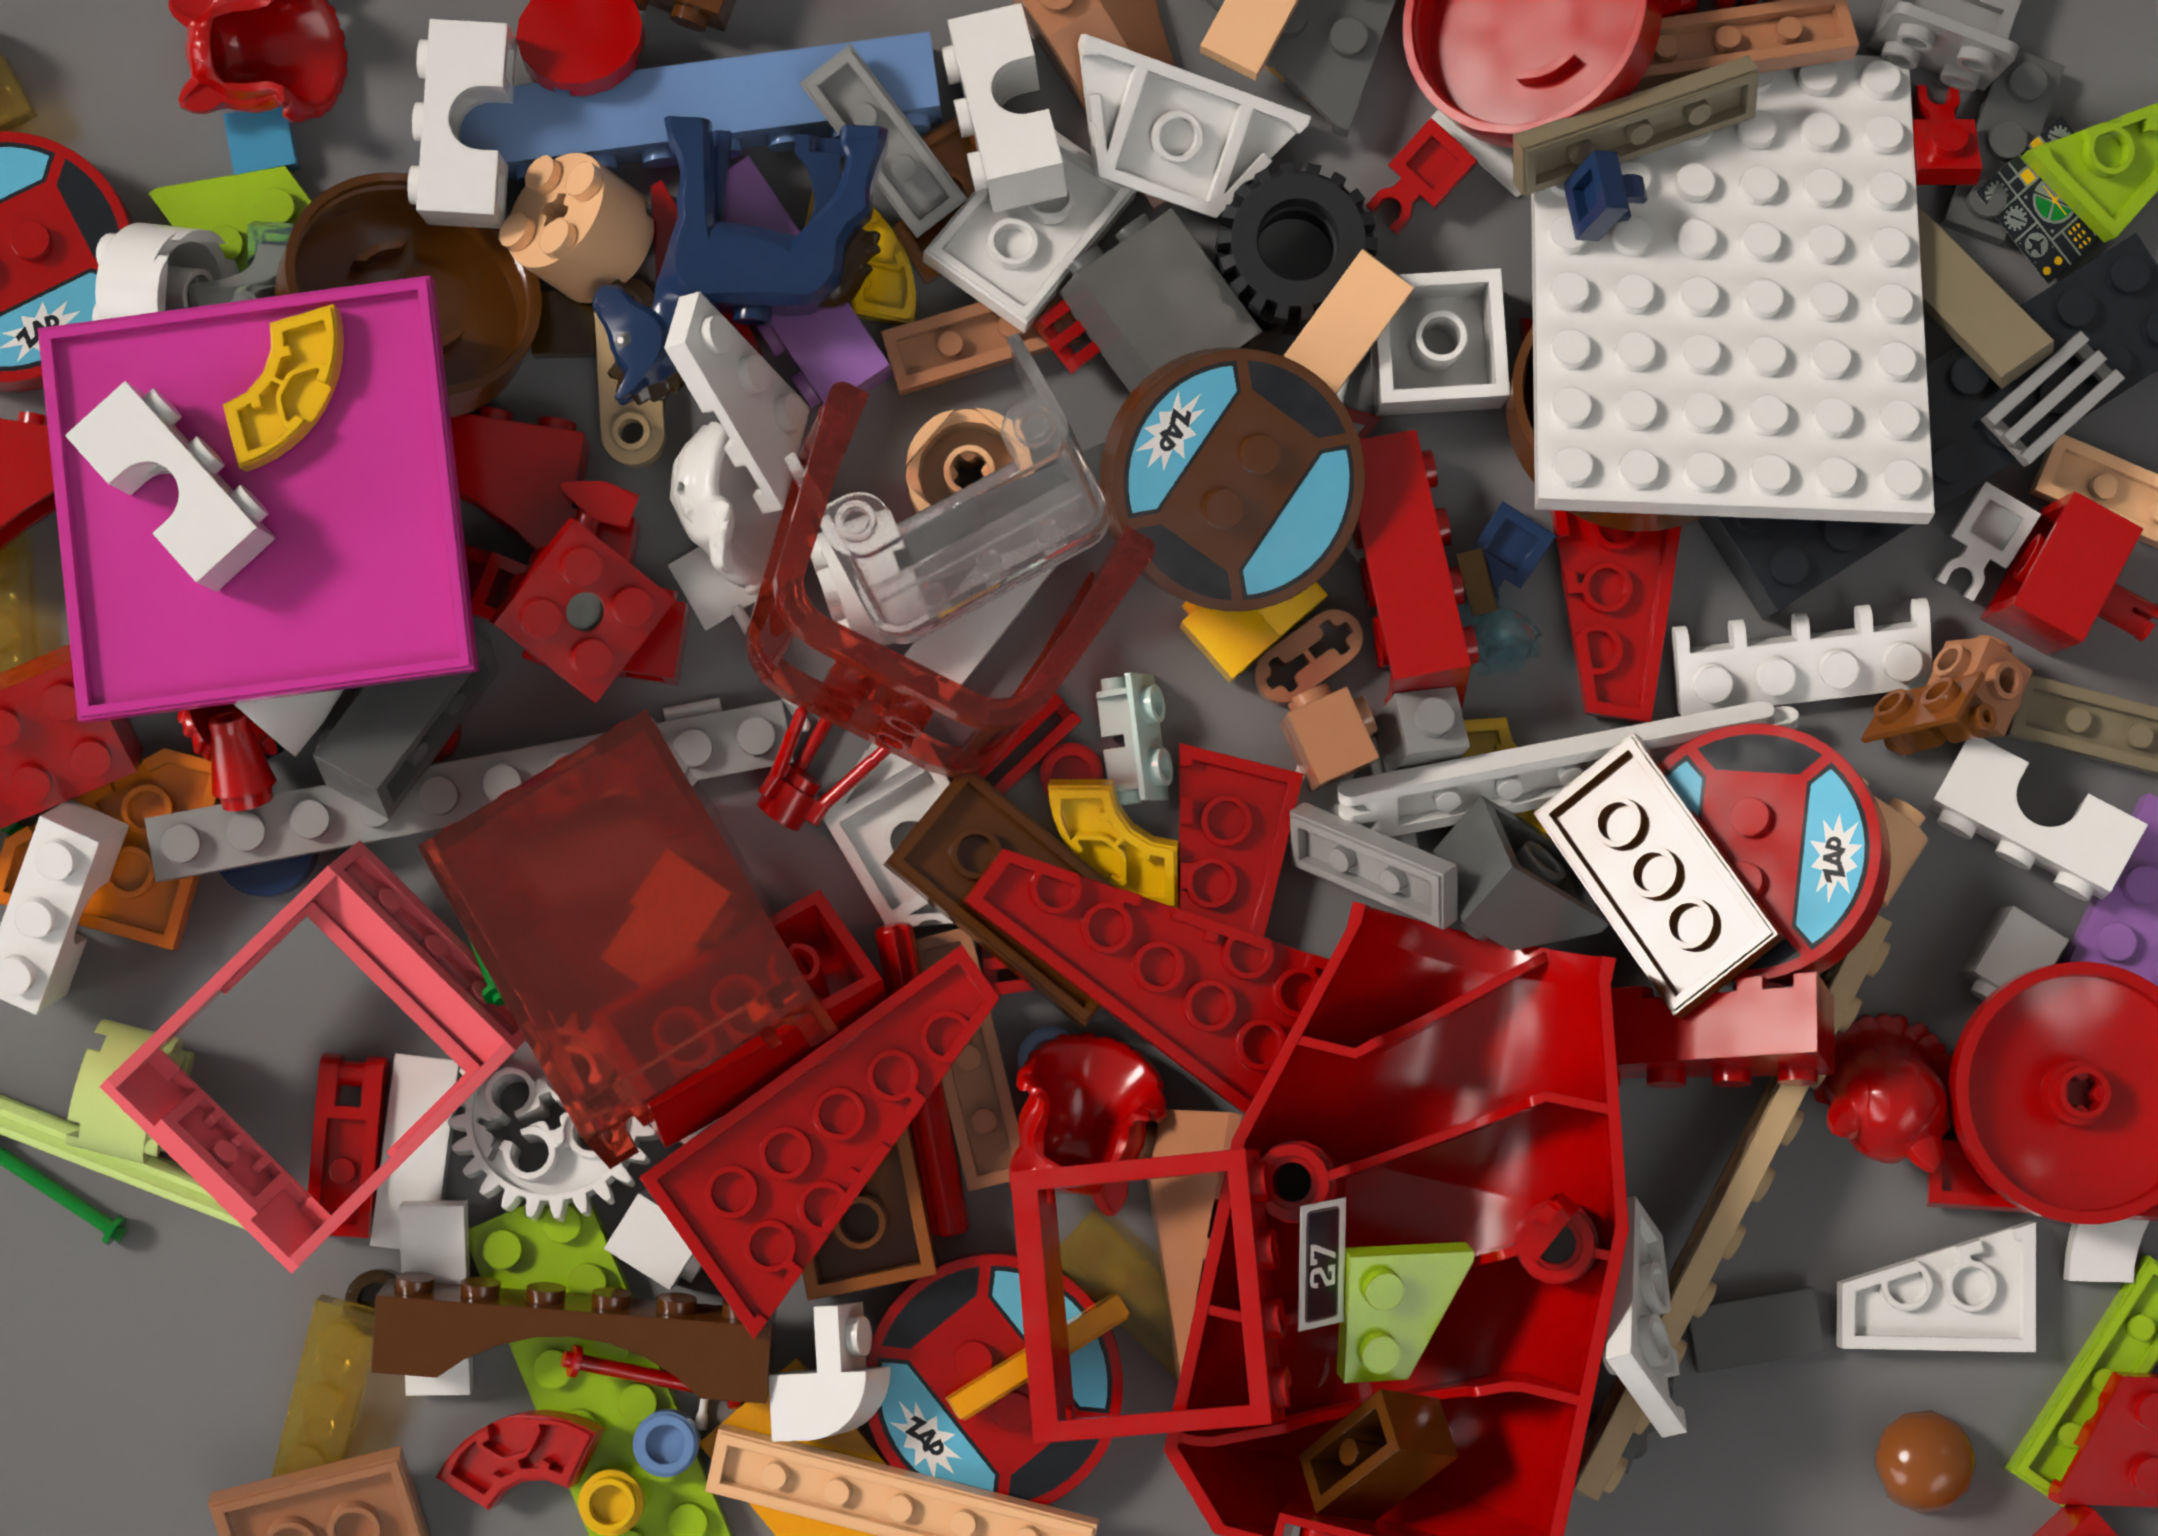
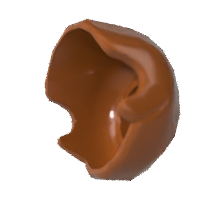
M1933 1410L1910 1412L1901 1415L1884 1428L1875 1453V1467L1886 1489L1887 1497L1895 1504L1919 1514L1942 1511L1952 1506L1969 1491L1976 1468L1974 1449L1962 1427L1956 1421Z

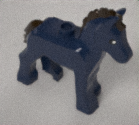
M667 116L664 118L670 150L677 157L680 168V187L677 197L678 219L656 282L652 308L635 301L619 285H602L597 289L592 302L593 309L606 330L610 349L615 359V363L607 374L610 378L618 380L615 400L618 401L619 405L624 406L633 401L637 405H641L649 399L652 402L664 401L670 391L677 394L685 384L664 349L677 302L681 296L700 291L720 313H733L734 323L752 326L770 325L772 315L804 316L814 314L823 309L840 308L855 298L863 282L873 271V267L867 263L873 256L881 252L880 247L877 245L880 233L877 231L868 232L862 228L872 218L873 191L879 171L888 152L889 131L887 128L867 125H844L840 130L839 139L795 134V155L809 172L814 195V206L810 220L796 236L759 226L725 222L732 146L731 131H712V122L709 119L700 117ZM842 154L846 160V165L843 174L841 170Z

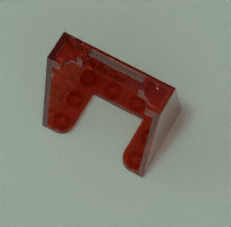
M647 709L628 720L616 724L610 731L575 752L561 757L552 766L517 787L503 792L497 799L462 820L445 827L440 833L418 846L430 871L581 1138L609 1169L614 1168L639 1152L629 1131L626 1129L629 1118L634 1116L643 1127L655 1121V1118L647 1105L648 1102L760 1035L772 1050L782 1044L776 1029L786 1024L788 1026H797L810 1047L839 1031L837 1024L719 811Z

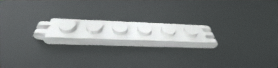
M1757 701L1349 779L1338 785L1339 816L1344 820L1355 822L1386 836L1395 837L1456 825L1481 795L1513 814L1535 810L1543 806L1632 732L1643 739L1653 755L1661 763L1683 744L1700 735L1727 726L1763 723L1797 729L1799 713L1793 707L1781 706L1774 708L1769 702Z

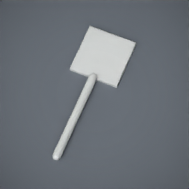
M701 547L668 564L670 571L705 631L734 616L793 718L795 710L801 706L744 610L762 598H759L756 594L748 595L745 593V588L725 580L713 567L710 556ZM806 718L801 730L803 732L808 731L811 727L808 718Z

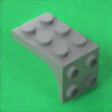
M1884 0L1866 47L1882 52L1881 58L1905 69H1915L1919 66L1940 74V80L1952 88L1962 91H1975L1976 89L1984 91L2016 58L2019 46L2008 39L2022 0Z

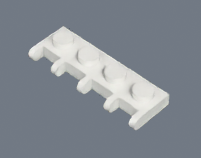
M1926 598L1911 600L1910 622L1873 626L1872 610L1870 605L1866 604L1854 607V628L1810 633L1809 618L1806 612L1792 613V635L1747 640L1743 619L1729 620V643L1690 647V637L1686 626L1672 627L1676 711L1681 716L1757 701L1769 702L1776 706L1887 693L1896 689L1910 690L1926 686L1933 671L1928 600Z

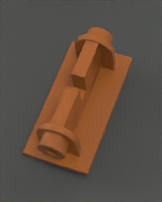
M1980 671L1957 678L1943 677L1930 685L1906 691L1904 689H1896L1888 693L1874 707L1873 714L1875 716L1862 735L1861 741L1865 744L1883 739L1888 750L1896 752L1901 756H1907L1915 752L1943 746L1946 739L1953 744L1987 736L1990 729L1995 727L1997 716L1994 708L1989 704H1984L1976 694L1985 677L1984 673Z

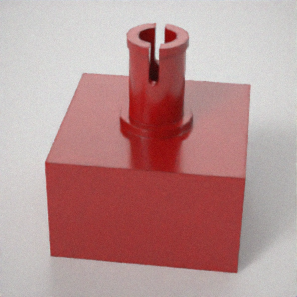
M2076 491L2039 509L2038 512L2041 513V516L2006 569L1980 619L2045 655L2084 642L2096 617L2134 636V639L2140 642L2144 641L2156 625L2150 622L2152 618L2158 619V604L2152 603L2115 583L2144 528Z

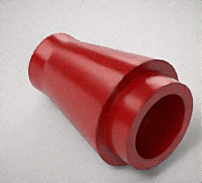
M233 710L209 718L212 795L220 799L222 809L231 812L245 811L270 802L274 798L272 786L276 783L277 779L249 724L248 716L241 710Z

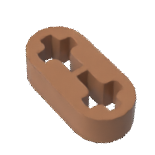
M1328 609L1317 614L1267 650L1256 664L1253 674L1254 685L1258 694L1272 704L1287 705L1292 702L1293 697L1326 681L1348 665L1360 652L1363 643V630L1359 621L1351 613L1344 610ZM1328 623L1333 629L1340 628L1342 625L1345 626L1350 633L1344 641L1345 648L1348 651L1340 655L1337 650L1332 648L1315 659L1309 649L1319 643L1324 636L1320 626ZM1301 656L1307 665L1298 671L1293 678L1297 688L1291 692H1288L1282 685L1271 689L1266 682L1272 674L1269 663L1277 660L1279 664L1286 666Z

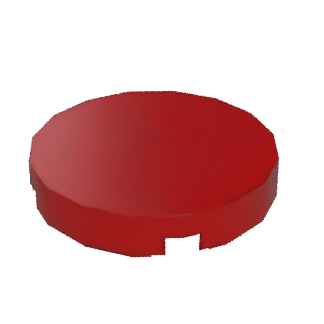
M531 0L519 17L516 41L526 72L541 87L555 92L554 87L560 90H569L571 96H590L614 88L629 77L639 63L637 57L641 52L642 45L644 48L646 37L637 5L633 0Z

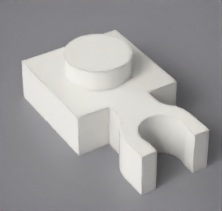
M1983 481L1949 535L1964 544L1965 547L1959 556L1951 558L1943 565L1935 580L1946 584L1954 569L1959 567L1968 569L1972 575V583L1963 596L1970 601H1974L1984 584V568L1989 560L2007 569L2041 516V513L1990 483Z

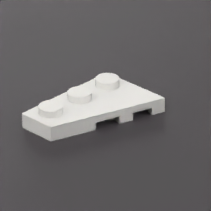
M700 291L681 296L677 302L664 349L702 413L714 412L729 437L724 450L735 468L746 465L759 487L755 490L752 497L761 512L766 514L784 510L810 408Z
M1636 1196L1627 1198L1629 1232L1602 1360L1611 1375L1617 1374L1660 1436L1664 1438L1687 1433L1685 1411L1681 1406L1675 1405L1669 1394L1668 1377L1680 1375L1677 1351L1670 1345L1666 1327L1660 1318L1661 1314L1669 1313L1672 1310L1662 1234Z
M2027 1221L1837 1281V1347L1842 1349L2036 1352V1222Z

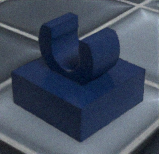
M1594 150L1564 183L1575 240L1598 242L1616 222L1628 221L1631 218L1629 203L1644 204L1648 200L1643 177L1636 174L1622 175L1617 152Z

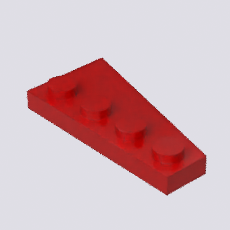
M1182 743L1178 744L1180 909L1263 937L1265 936L1290 833V811L1296 807L1303 773Z

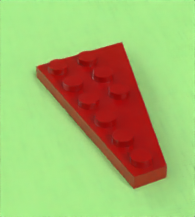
M1521 318L1518 322L1522 342L1533 326V319ZM1550 510L1553 532L1556 535L1555 544L1584 714L1639 724L1651 722L1682 526L1658 531H1625L1600 526L1586 521L1569 511Z
M1007 849L1000 850L962 901L1243 1115L1246 1114L1329 961L1327 958L1271 941V939L1177 907H1171L1145 898L1142 895L1080 876L1075 872Z
M962 944L639 1176L641 1182L753 1340L763 1329L999 1001L1000 997Z

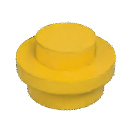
M605 1469L592 1475L583 1485L578 1498L579 1513L584 1523L592 1531L605 1536H616L629 1531L639 1521L645 1504L644 1493L639 1482L631 1474L620 1469Z

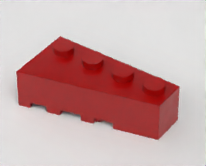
M1416 429L1360 439L1364 458L1365 483L1362 507L1352 538L1354 548L1356 550L1363 549L1365 555L1364 558L1359 559L1365 605L1368 608L1376 607L1378 616L1372 618L1375 640L1373 647L1378 669L1390 667L1391 671L1388 695L1384 699L1385 706L1395 693L1456 686L1460 707L1463 708L1471 665L1479 663V652L1472 625L1462 627L1457 605L1465 604V591L1460 569L1458 566L1448 568L1443 547L1451 545V530L1447 512L1444 507L1435 509L1430 488L1438 486L1437 469L1431 449L1421 451Z
M1817 972L1794 973L1793 987H1786L1775 982H1767V978L1763 976L1736 978V984L1732 986L1731 992H1719L1718 990L1683 1018L1674 1016L1661 997H1654L1653 988L1645 986L1611 988L1618 1088L1621 1087V1079L1646 1078V1085L1654 1088H1680L1686 1086V1077H1712V1085L1745 1087L1752 1084L1751 1076H1778V1084L1810 1086L1818 1084V1075H1835L1834 997Z

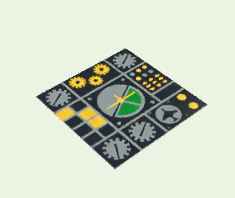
M2062 116L2026 146L2020 155L2009 161L1976 191L1981 200L1987 205L1998 182L2004 187L2007 194V203L2004 209L1995 215V218L2047 284L2051 283L2100 239L2021 159V156L2027 150L2074 134V131Z

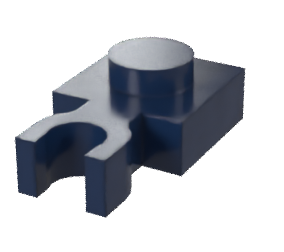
M1502 501L1470 549L1471 551L1485 548L1498 602L1500 598L1499 587L1506 579L1522 589L1556 537L1555 534ZM1493 612L1482 614L1479 616H1481L1485 620H1488Z

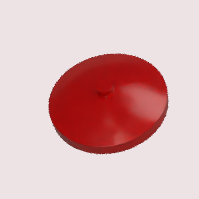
M2067 962L2047 965L2020 974L2001 985L1977 1007L1967 1021L1954 1049L1950 1065L1948 1090L1951 1118L1960 1145L1973 1168L1996 1193L2011 1204L2035 1216L2056 1222L2070 1224L2112 1223L2131 1218L2157 1205L2158 987L2140 975L2126 969L2095 962Z

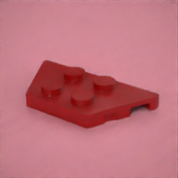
M2112 1372L2098 1397L2096 1413L2089 1420L2085 1421L2073 1443L2079 1447L2061 1482L2054 1478L2048 1489V1499L2057 1504L2158 1507V1373Z

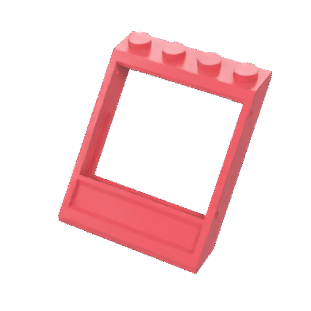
M359 840L313 879L114 1071L100 1088L202 1186L221 1207L241 1224L267 1252L292 1274L544 1021L516 993L513 994L510 1001L505 1005L496 1006L495 1004L486 1003L483 999L482 991L487 984L474 952ZM306 917L466 1072L386 1151L390 1158L332 1215L162 1050L221 992L226 995Z

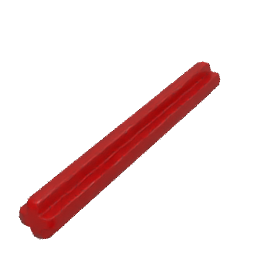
M907 922L883 925L877 928L875 933L887 997L922 973L914 929ZM941 1080L914 1117L911 1125L931 1230L934 1235L950 1237L967 1231L969 1219L943 1082Z

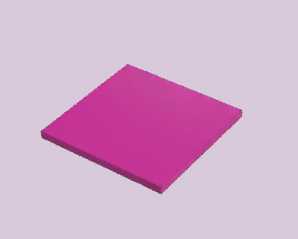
M430 275L38 328L76 709L79 722L91 723L479 672L436 284ZM334 304L340 309L344 351L339 380L326 410L310 432L288 452L262 467L248 472L243 471L238 466L223 404L246 393L263 373L271 350V322ZM124 381L146 394L152 388L157 389L181 414L182 418L174 425L188 441L191 442L196 436L200 437L224 462L225 467L218 474L234 491L240 484L243 485L269 513L261 522L276 539L218 592L196 583L152 534L173 514L177 506L179 490L172 474L154 476L130 496L109 485L65 436Z

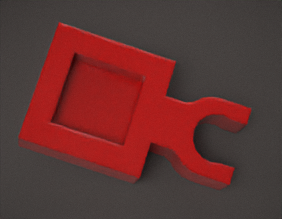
M1917 85L1912 100L1915 119H1912L1916 185H1977L1982 171V162L1975 119H1955L1960 103L1958 89L1949 86L1944 104H1935L1927 97L1926 85Z
M1430 118L1388 164L1389 168L1401 179L1394 186L1378 191L1366 204V207L1375 214L1384 202L1389 200L1399 202L1402 208L1401 214L1389 226L1398 236L1411 221L1414 205L1421 198L1436 210L1478 165V160L1436 121Z

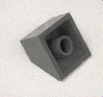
M1482 795L1433 850L1435 856L1458 865L1457 921L1469 935L1479 941H1486L1490 938L1513 951L1602 933L1610 924L1550 836Z

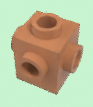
M1978 635L1976 638L1946 641L1943 649L1933 662V671L1927 685L1943 677L1957 678L1982 671L1985 677L1976 694L1984 704H1989L1994 708L1997 716L1995 727L1990 729V732L1985 737L2005 736L2014 714L2021 705L2023 692L2033 670L2012 654V648L1999 638L1990 635Z

